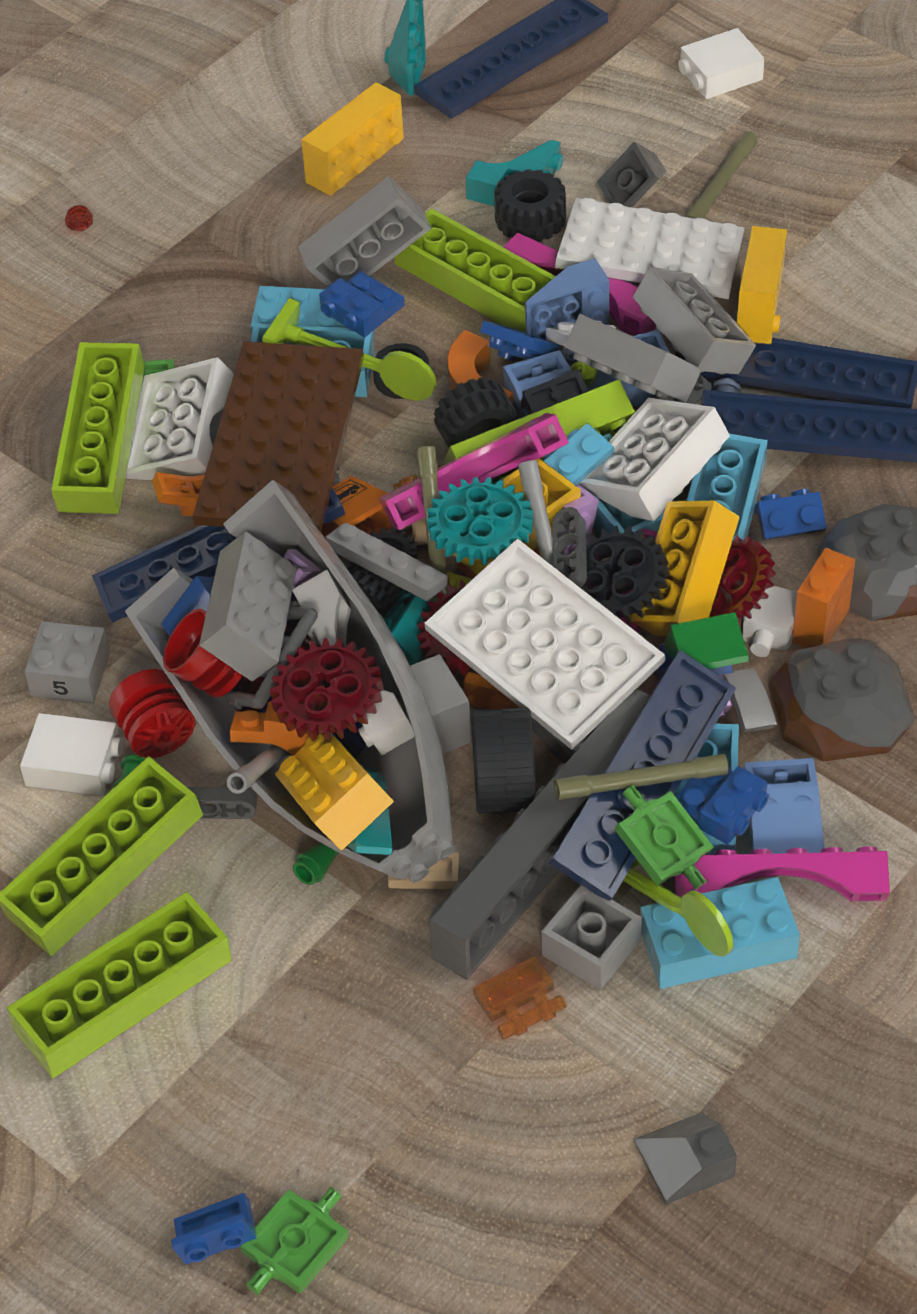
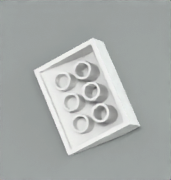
M218 357L144 376L125 479L152 480L156 472L180 476H199L205 474L213 448L210 438V422L216 413L224 410L234 373Z
M648 398L609 441L614 446V453L578 485L632 517L655 521L663 514L667 502L673 501L683 491V488L701 471L706 462L720 450L722 444L730 435L715 407Z

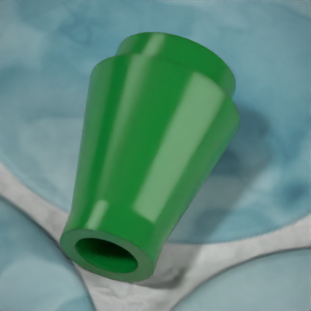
M320 842L295 858L293 872L304 884L313 885L314 883L321 882L339 852Z

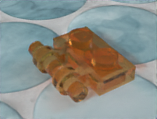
M536 956L473 987L474 997L491 1022L502 1016H505L508 1022L497 1027V1031L503 1040L514 1034L518 1037L528 1032V1027L541 1020L547 1022L555 1018L557 1012L567 1008L566 1002L561 995L550 1000L545 995L554 990V982ZM531 1001L536 1006L523 1014H520L517 1009Z

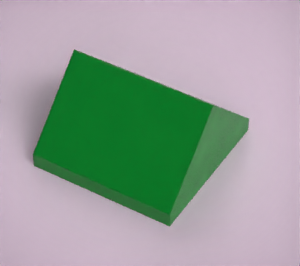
M736 612L673 624L670 626L664 643L665 650L672 660L678 651L681 650L708 669L749 662Z

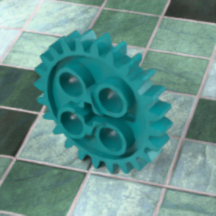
M474 477L472 484H468L464 479H461V487L449 484V493L440 490L439 499H432V508H428L427 530L430 531V540L436 541L437 550L445 548L446 557L455 553L456 562L458 563L466 557L469 558V565H473L476 559H481L482 564L487 565L488 558L495 560L517 539L523 543H528L529 533L533 532V510H530V501H524V493L518 492L515 494L514 485L503 488V480L498 481L495 485L491 484L490 477H487L484 483H480L478 478Z

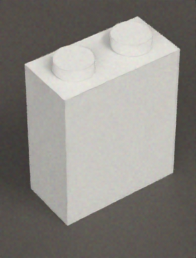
M738 28L681 47L678 66L680 72L686 75L692 82L695 90H699L705 99H709L763 80L764 57Z
M39 713L20 765L25 786L104 796L107 783L111 784L114 779V762L116 757H120L122 754L123 737H119L117 724L114 722Z

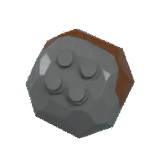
M881 504L840 520L818 547L817 554L819 558L826 547L856 559L849 610L870 621L917 615V508Z
M846 638L796 649L768 684L782 740L823 762L889 753L913 724L915 718L898 664L872 641L862 638Z

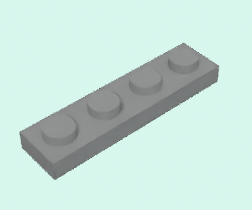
M346 522L325 537L335 553L425 601L431 599L447 586L448 576Z

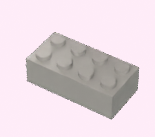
M387 176L299 245L298 248L307 269L326 286H330L339 278L347 282L360 271L371 276L432 228L422 207L395 181Z
M649 268L633 295L634 300L641 307L640 310L653 320L657 330L666 335L672 342V347L681 353L689 363L701 368V373L706 371L716 372L721 375L725 373L739 374L756 347V344L692 273Z
M579 314L564 346L575 352L574 359L589 366L591 361H593L591 367L609 375L614 370L613 377L631 385L636 380L635 387L653 395L656 394L657 397L668 401H674L676 398L687 403L702 371L701 368L667 351L582 314Z
M246 531L220 551L199 645L250 681H254L279 662L297 567Z

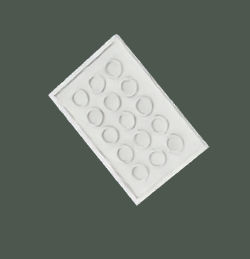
M576 198L556 257L555 268L565 269L568 266L596 258L607 277L641 283L649 268L692 273L713 297L729 299L745 228L738 227L732 223L710 222L704 218L682 217L676 213L654 212L648 208L637 209L626 207L619 203L609 204L598 202L591 198Z
M519 539L514 541L424 623L427 632L520 708L528 707L531 717L571 750L665 662V654Z

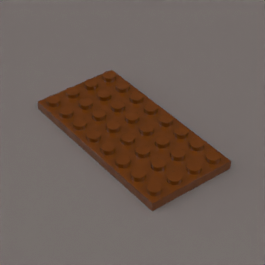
M243 341L193 513L194 525L225 527L224 522L268 483L274 480L295 496L319 531H322L364 360L363 349Z

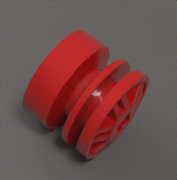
M202 608L195 609L177 624L170 635L163 655L164 668L186 682L192 681L196 688L203 690L213 698L222 697L235 687L243 675L199 645L207 611Z
M154 668L134 673L120 682L111 693L108 703L110 712L118 726L123 730L124 737L129 742L132 751L139 757L147 758L149 756L150 758L165 756L185 744L193 734L196 725L195 717L164 670Z

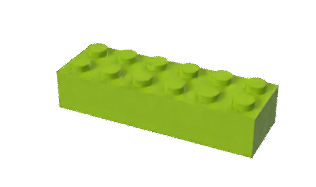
M432 208L429 209L425 216L432 229L395 256V265L499 324L526 333L525 302L556 276Z
M79 343L51 490L58 512L120 513L145 369L139 344Z
M619 379L452 445L442 465L481 447L545 413L556 414L566 438L573 430H580L587 423L601 436L610 433L613 437L632 417L635 411ZM516 467L492 478L491 484H496L519 468Z
M148 756L0 892V907L5 916L52 957L203 816L196 794Z
M186 891L6 1007L13 1030L50 1077L54 1079L231 962L228 937Z

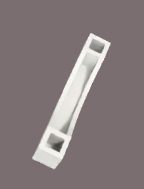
M325 570L292 591L298 600L297 603L301 607L313 608L318 613V617L308 633L316 646L320 644L322 646L324 638L328 639L330 646H334L338 638H341L343 646L346 647L347 623L351 609L337 583L328 570ZM382 690L380 691L382 702L375 703L377 713H366L368 724H362L363 727L358 729L368 747L374 745L380 754L384 755L415 737L406 711L394 693Z

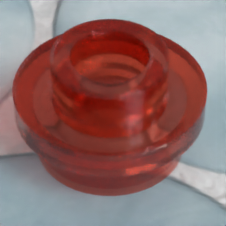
M82 205L73 206L68 209L65 217L66 226L74 231H84L94 221L92 213L87 207Z

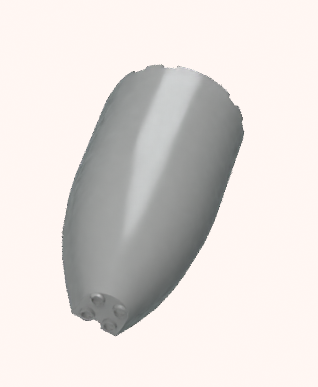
M272 480L224 522V526L236 538L245 531L283 558L288 549H296L322 571L328 570L351 609L347 623L346 646L353 641L357 651L364 647L368 657L373 656L375 658L376 665L379 666L382 675L381 679L384 690L394 693L410 719L415 737L381 755L374 745L368 747L358 731V729L363 727L359 721L355 723L356 733L346 728L344 729V738L342 739L336 732L332 733L363 767L375 768L378 770V773H383L387 794L394 801L388 806L392 855L355 853L348 846L341 851L313 823L276 777L275 773L279 770L281 763L289 756H292L291 754L283 757L258 777L256 782L250 787L270 808L303 833L324 845L396 879L409 878L412 883L418 882L427 876L430 867L439 860L448 858L455 851V847L452 844L450 795L444 756L429 705L403 651L381 615L295 496ZM173 568L126 609L125 613L207 737L236 771L241 766L247 765L272 744L231 742L230 728L237 711L226 702L217 701L203 690L196 688L192 681L186 682L164 668L163 655L170 636L161 623L194 580Z

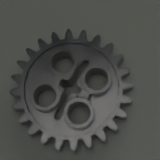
M614 526L612 534L609 535L603 528L601 529V537L598 539L590 534L589 539L591 543L586 544L587 579L581 589L619 619L625 617L626 621L631 623L632 614L634 613L643 618L642 609L644 607L651 610L655 609L651 600H662L663 596L659 589L668 588L665 578L670 576L667 568L669 563L661 545L656 544L652 535L646 538L642 529L634 535L631 526H628L624 533H620L618 526ZM606 557H610L608 560L601 561ZM636 562H640L638 565L631 566ZM568 566V568L570 569V573L574 572V571L571 569V567ZM601 585L599 588L591 590L595 586ZM632 590L628 594L622 595L625 591Z

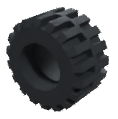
M527 169L523 172H513V175L505 176L503 181H499L494 192L495 222L499 231H503V235L513 238L519 233L537 242H542V239L548 240L552 238L553 234H558L561 231V227H564L566 219L565 186L561 184L559 178H554L553 174L549 172L543 173L542 170L531 171V169Z
M479 378L477 381L470 379L464 384L461 382L456 385L455 389L449 390L446 393L445 398L440 399L438 402L439 407L434 412V423L448 448L518 420V413L501 385L492 379L487 381L486 378Z

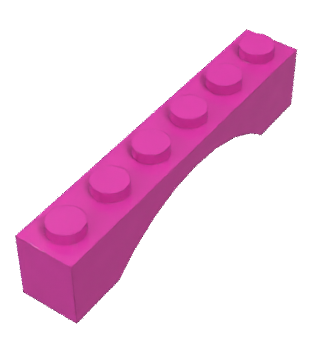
M517 233L503 246V248L554 276H557L564 270L555 268L558 250ZM608 277L610 280L609 314L614 319L618 329L632 336L653 331L656 328V324L640 310V305L633 298L638 287L623 280Z
M545 413L437 468L438 494L440 490L449 493V484L461 487V479H464L468 484H472L473 478L477 477L480 483H484L487 477L492 479L518 467V464L522 462L536 460L568 444L569 442L556 414ZM420 478L379 498L392 527L398 530L425 517Z
M873 846L857 848L856 852H842V848L828 847L822 849L821 853H807V849L792 848L786 850V853L772 854L770 849H755L751 851V854H736L735 850H719L715 852V855H704L696 862V868L707 880L697 890H694V887L684 874L673 876L674 894L680 898L692 890L706 893L737 886L754 879L773 876L799 877L818 882L835 890L850 902L886 901L890 894L887 851H878V848Z

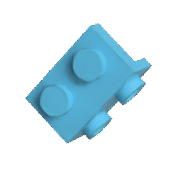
M587 423L580 430H573L567 437L569 443L545 455L543 462L571 483L577 485L614 453V446Z

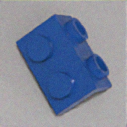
M810 489L793 491L791 496L780 498L779 494H770L761 497V501H758L755 505L754 514H758L763 541L821 532L827 529L820 492L810 493Z
M245 1193L173 1219L176 1238L171 1240L173 1250L186 1265L192 1262L203 1261L208 1256L227 1249L238 1248L244 1243L256 1239L250 1200Z

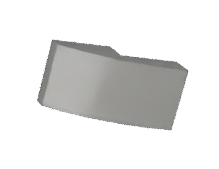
M754 668L733 671V673L722 675L725 681L736 687L730 700L731 705L735 706L741 733L772 729L777 725L766 690Z

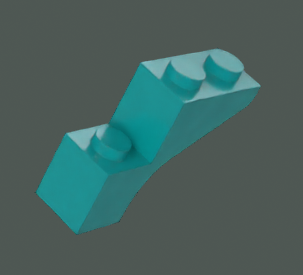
M555 140L547 141L505 163H487L477 160L466 176V199L495 207L494 192L499 181H503L505 176L513 175V172L516 171L523 172L527 169H531V171L542 170L543 173L549 172L554 175L556 170L559 171L563 165L564 156L561 154V142Z

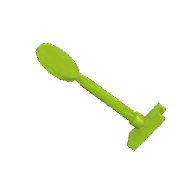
M291 298L287 300L262 337V341L265 343L286 344V342L295 345L348 348L307 333L303 328L298 327L300 323V302ZM395 351L388 353L381 360L364 353L362 367L379 372L385 385L395 394L413 401L425 400L433 394L436 387L435 375L431 368L419 357L411 353Z
M635 859L623 880L624 882L667 909L684 917L694 936L712 954L723 957L732 952L734 944L729 926L720 911L706 896L692 890L684 894L681 899L661 885L657 886L653 880L635 870L634 868L640 865L638 860Z

